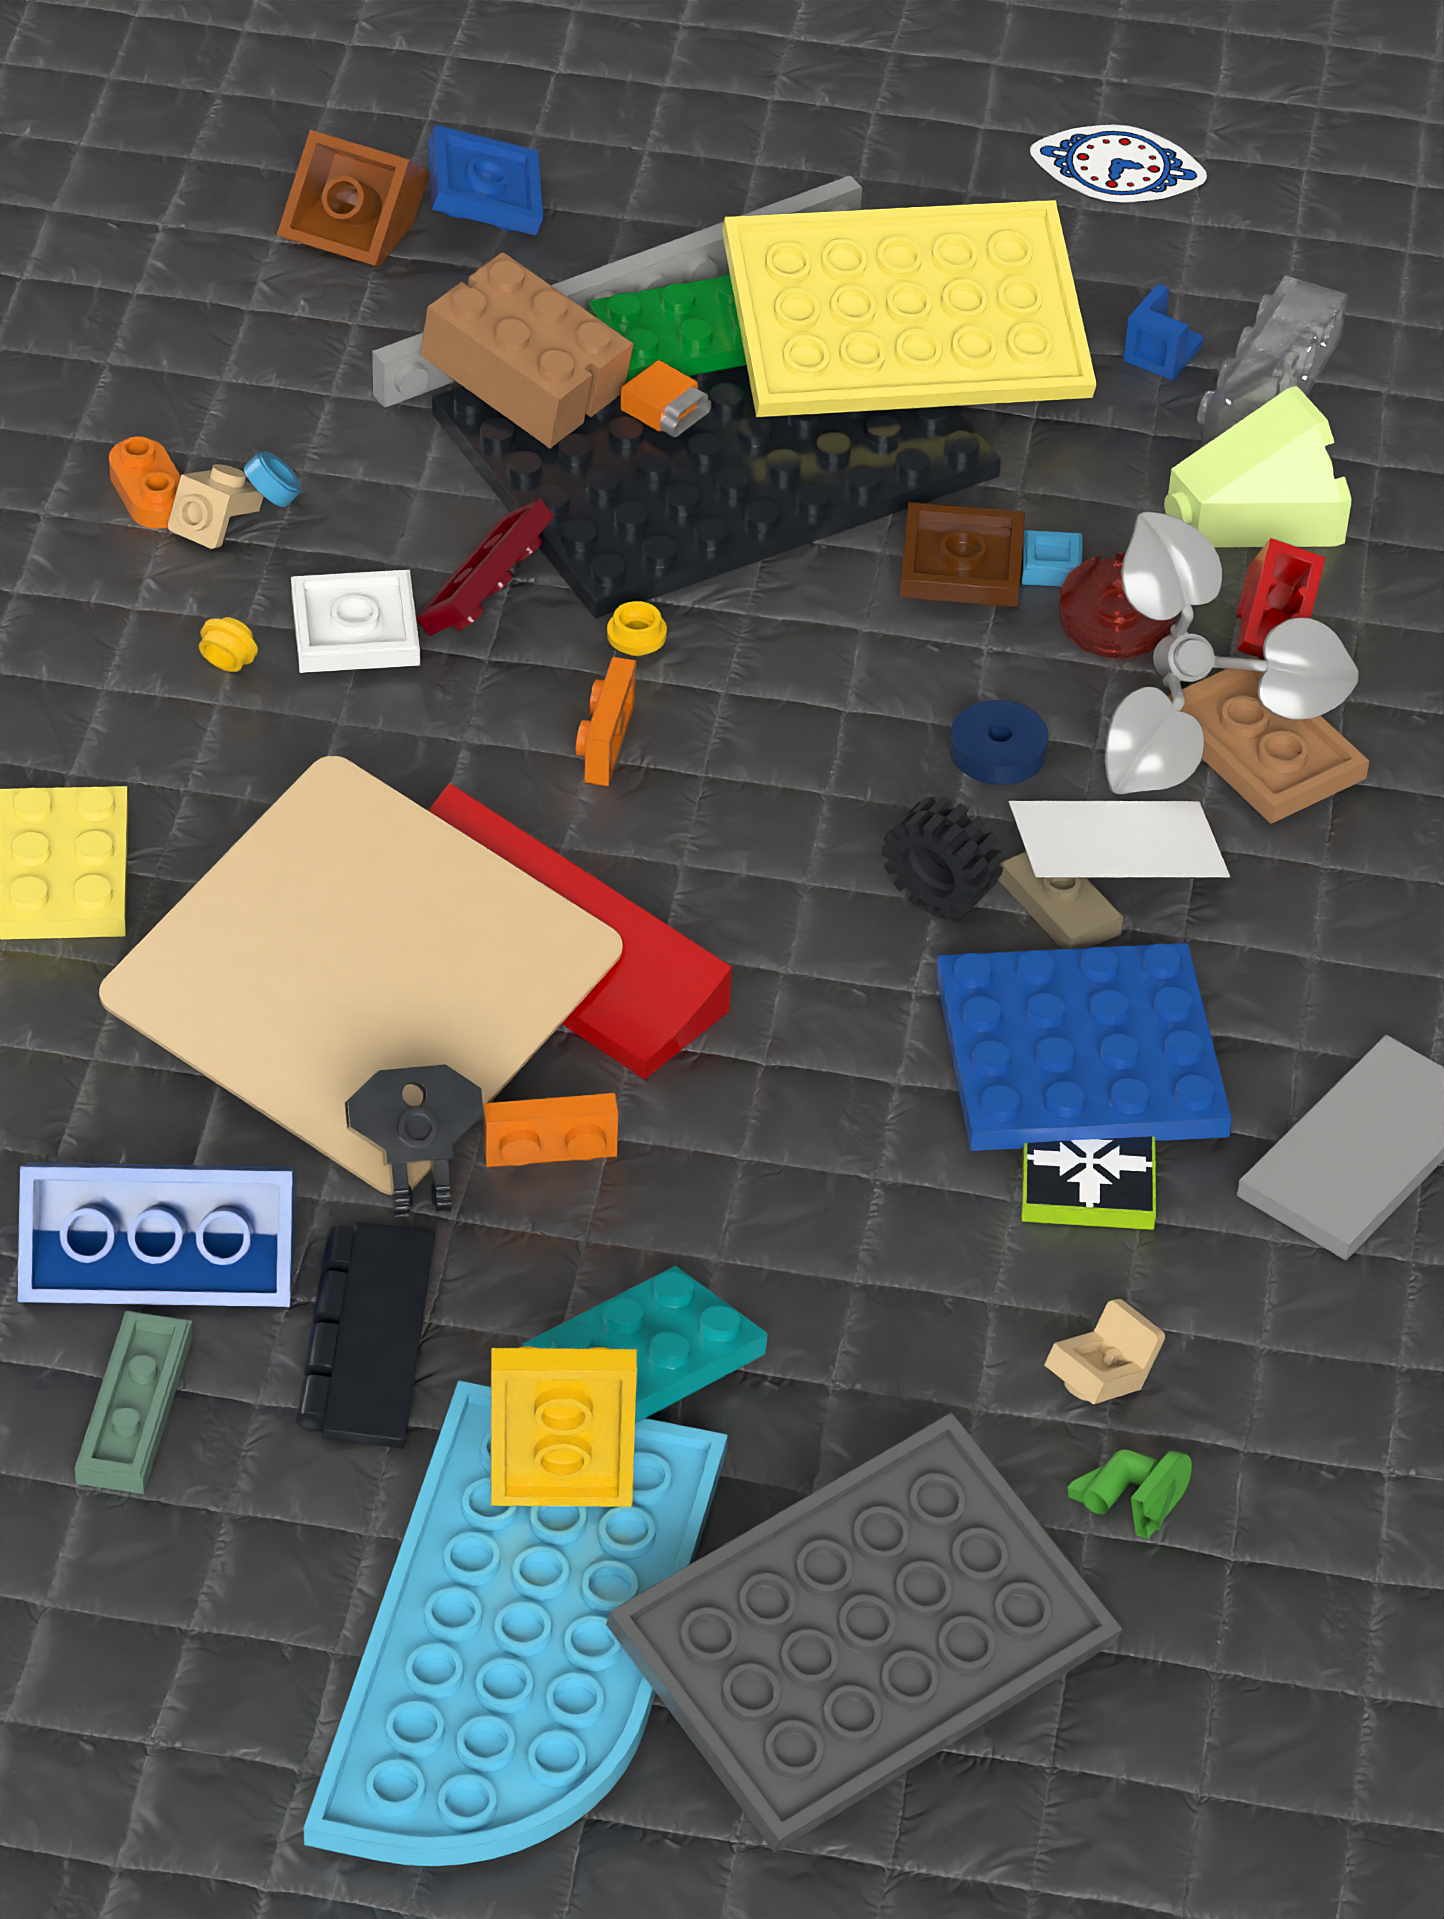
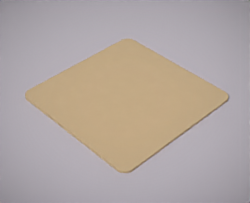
M326 756L315 761L104 978L99 988V997L101 1004L107 1011L378 1191L392 1195L389 1165L383 1166L381 1151L347 1129L345 1102L379 1070L446 1064L481 1088L484 1111V1103H491L618 962L622 955L623 943L620 935L613 928L343 757ZM406 1085L402 1092L404 1101L410 1106H419L423 1099L421 1090L415 1085ZM430 1161L407 1163L408 1184L411 1186V1189L431 1170Z

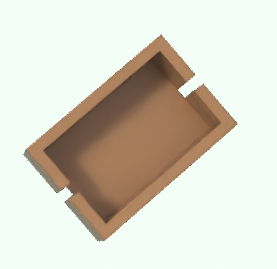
M502 252L470 275L468 286L463 282L459 283L427 307L420 356L544 445L552 448L584 423L585 413L592 417L621 395V387L626 384L633 343Z

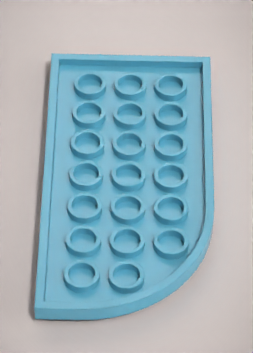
M458 1381L304 1825V1845L402 1865L445 1866L468 1864L508 1855L542 1842L572 1825L600 1802L624 1774L634 1757L645 1731L656 1694L652 1686L606 1626L609 1612L695 1562L727 1454L728 1435L647 1418L635 1423L632 1507L491 1506V1387Z

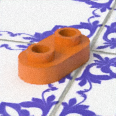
M141 436L130 437L119 442L109 453L110 479L133 520L138 524L152 529L168 528L170 514L181 478L179 472L160 443Z

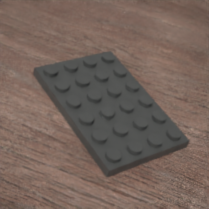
M952 1412L609 1612L606 1626L774 1853L1117 1642L1122 1631L1116 1620Z

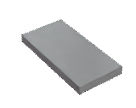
M1385 1035L1239 1180L1237 1196L1340 1258L1347 1260L1444 1160V1067L1392 1037Z

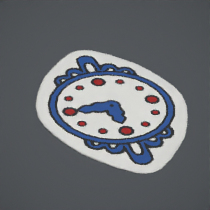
M1098 125L1074 128L1045 137L1035 142L1030 148V153L1036 162L1056 180L1083 194L1105 201L1138 202L1163 199L1191 190L1203 184L1207 179L1206 171L1182 148L1156 134L1132 126Z

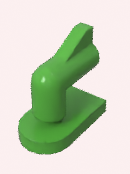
M1121 1449L1114 1453L1104 1466L1072 1481L1067 1487L1068 1496L1071 1499L1084 1503L1092 1512L1102 1515L1111 1508L1130 1483L1140 1486L1131 1497L1135 1531L1137 1536L1149 1539L1155 1530L1160 1531L1165 1517L1186 1491L1192 1472V1462L1188 1455L1175 1450L1169 1451L1159 1461L1132 1450Z

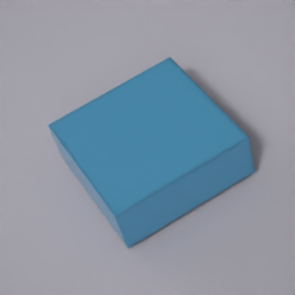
M1024 530L1022 584L1080 588L1082 577V534Z

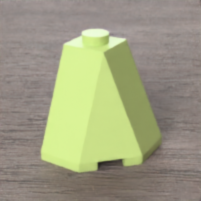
M1298 386L1286 389L1171 469L1169 492L1164 501L1166 515L1178 518L1193 526L1210 541L1213 547H1264L1270 538L1295 547H1332L1344 544L1352 498L1345 476L1335 479L1333 475L1332 462L1325 449L1326 445L1335 443L1328 420Z

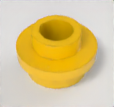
M632 601L622 604L615 610L613 617L607 625V639L616 650L632 656H642L657 651L664 645L667 637V626L659 610L646 602Z
M234 618L209 619L200 631L202 640L199 643V650L201 654L211 664L222 670L238 672L244 664H250L258 653V647L252 639L253 634L251 630Z

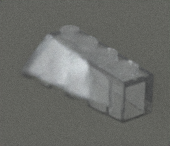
M1284 276L1273 295H1264L1258 308L1256 324L1254 327L1247 325L1241 334L1235 359L1226 358L1219 373L1215 392L1207 390L1202 398L1197 415V422L1204 425L1201 448L1288 388L1298 386L1308 396L1342 337L1348 294Z

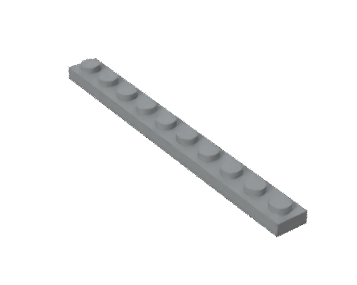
M847 176L741 216L861 210L862 186L851 176ZM724 222L551 286L588 311L589 300L730 274L722 234ZM423 333L372 351L373 396L384 408L456 382L420 356Z

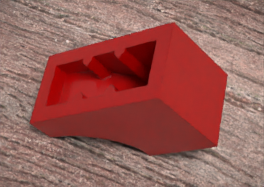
M1273 538L1268 540L1248 566L1235 616L1242 620L1237 651L1265 660L1263 654L1264 641L1268 633L1275 626L1288 619L1311 618L1326 557Z

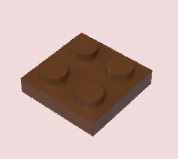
M909 502L900 597L928 601L973 603L986 606L1018 607L1025 512Z

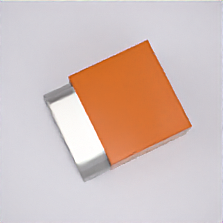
M660 360L621 387V410L659 432L664 431L673 437L679 436L706 416L711 408V401L708 400V395L698 390L697 381Z

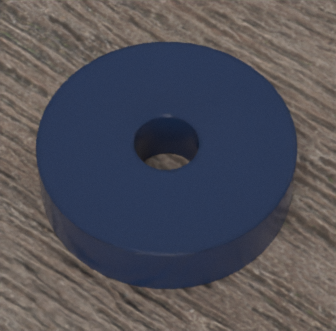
M988 700L975 703L962 710L952 724L951 758L963 773L975 780L997 785L1019 783L1033 777L1043 767L1047 757L1048 729L1043 719L1024 705L1005 700Z

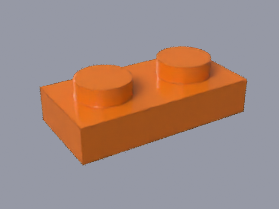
M612 657L605 680L596 679L593 684L589 707L590 715H593L591 721H581L576 741V756L585 757V783L609 786L635 707L636 660Z
M615 1093L484 1103V1155L486 1167L522 1166L533 1163L617 1157L618 1107Z

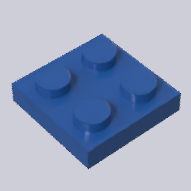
M435 125L428 140L432 210L443 212L454 218H467L495 225L506 231H519L536 236L543 221L538 151Z

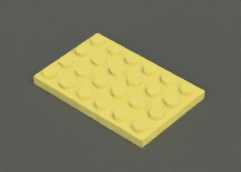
M1056 200L724 218L722 234L756 417L1093 398L1097 384Z

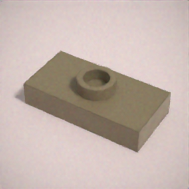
M1027 852L1000 863V866L1003 867V872L999 877V882L1061 949L1092 948L1121 935L1123 916L1086 877H1035Z

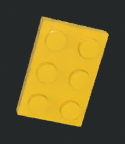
M530 1346L492 1348L491 1506L632 1507L637 1349H609L605 1347L555 1349Z

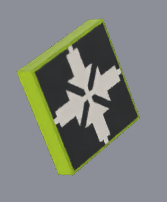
M1155 1137L1024 1143V1148H1022L1021 1222L1154 1230L1156 1218Z

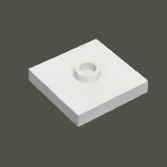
M410 570L291 577V594L300 673L420 665V647Z

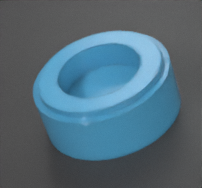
M259 451L244 466L245 474L253 486L277 506L287 507L301 493V483L296 474L285 462L268 451Z

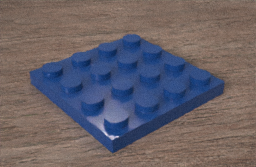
M1188 943L937 955L935 975L970 1151L1024 1148V1143L1148 1136L1155 1137V1141L1230 1137L1232 1117Z

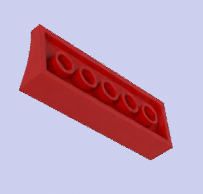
M451 783L448 784L430 807L429 812L607 924L620 935L623 943L620 959L562 1023L563 1026L645 1080L730 1011L732 966Z

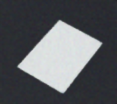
M1009 801L1035 877H1230L1199 801Z

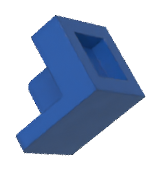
M1157 284L1128 317L1123 361L1173 381L1202 348L1203 336L1188 330V324L1166 316L1169 287Z

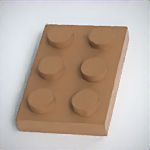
M1253 656V657L1249 658V659H1257V660H1260L1257 656ZM1225 669L1182 689L1185 703L1180 711L1193 716L1199 722L1203 731L1204 748L1202 759L1270 824L1367 779L1369 760L1321 715L1308 719H1287L1271 713L1260 703L1257 690L1263 672ZM1168 695L1167 697L1169 698V700H1170L1171 703H1172V701H1173L1172 695Z

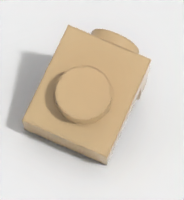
M215 464L212 470L181 474L168 522V529L210 549L219 548L222 546L230 516L259 512L264 496L253 484L245 481V472L231 466Z
M1115 1299L1106 1304L1093 1332L1054 1343L1044 1366L1064 1381L1065 1387L1070 1393L1095 1405L1141 1390L1163 1345L1165 1334L1125 1301Z

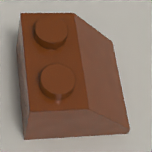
M310 130L277 236L380 267L414 224L430 171L409 159Z

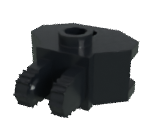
M446 1064L379 1070L345 1102L347 1129L382 1152L383 1166L389 1165L395 1217L410 1216V1208L413 1206L412 1189L408 1184L407 1163L429 1161L431 1162L432 1183L430 1184L432 1204L435 1206L436 1213L451 1212L452 1198L448 1160L454 1158L453 1144L484 1115L481 1088ZM406 1085H415L421 1090L423 1099L419 1106H410L404 1101L402 1092Z

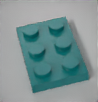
M675 1265L523 1343V1347L637 1349L635 1423L765 1355L768 1333Z

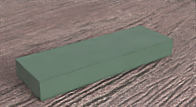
M125 1311L74 1468L76 1484L138 1494L145 1493L193 1338L192 1320Z

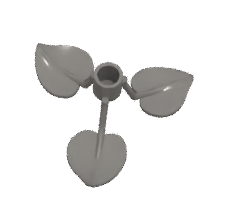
M1142 512L1137 515L1133 535L1122 565V585L1125 596L1134 610L1147 618L1168 620L1180 612L1181 618L1177 624L1172 625V635L1166 636L1157 644L1153 655L1154 666L1159 675L1164 678L1163 684L1170 689L1173 698L1172 703L1161 690L1155 687H1142L1127 695L1117 706L1112 716L1105 746V769L1109 789L1114 794L1170 788L1188 779L1200 764L1204 748L1203 731L1199 722L1193 716L1180 711L1184 706L1185 698L1179 682L1199 681L1206 677L1212 668L1263 672L1257 690L1260 703L1271 713L1287 719H1308L1331 711L1351 694L1358 682V669L1337 634L1325 624L1310 618L1288 619L1275 626L1268 633L1264 641L1263 654L1265 661L1214 656L1210 643L1200 635L1188 634L1187 629L1194 617L1191 605L1208 603L1220 591L1222 566L1215 548L1201 532L1178 518L1155 512Z

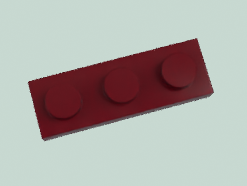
M541 499L504 515L416 616V620L429 636L451 626L456 631H460L472 624L484 611L480 604L483 599L498 592L513 578L514 574L510 570L513 564L522 561L538 549L543 542L539 534L554 518V515Z

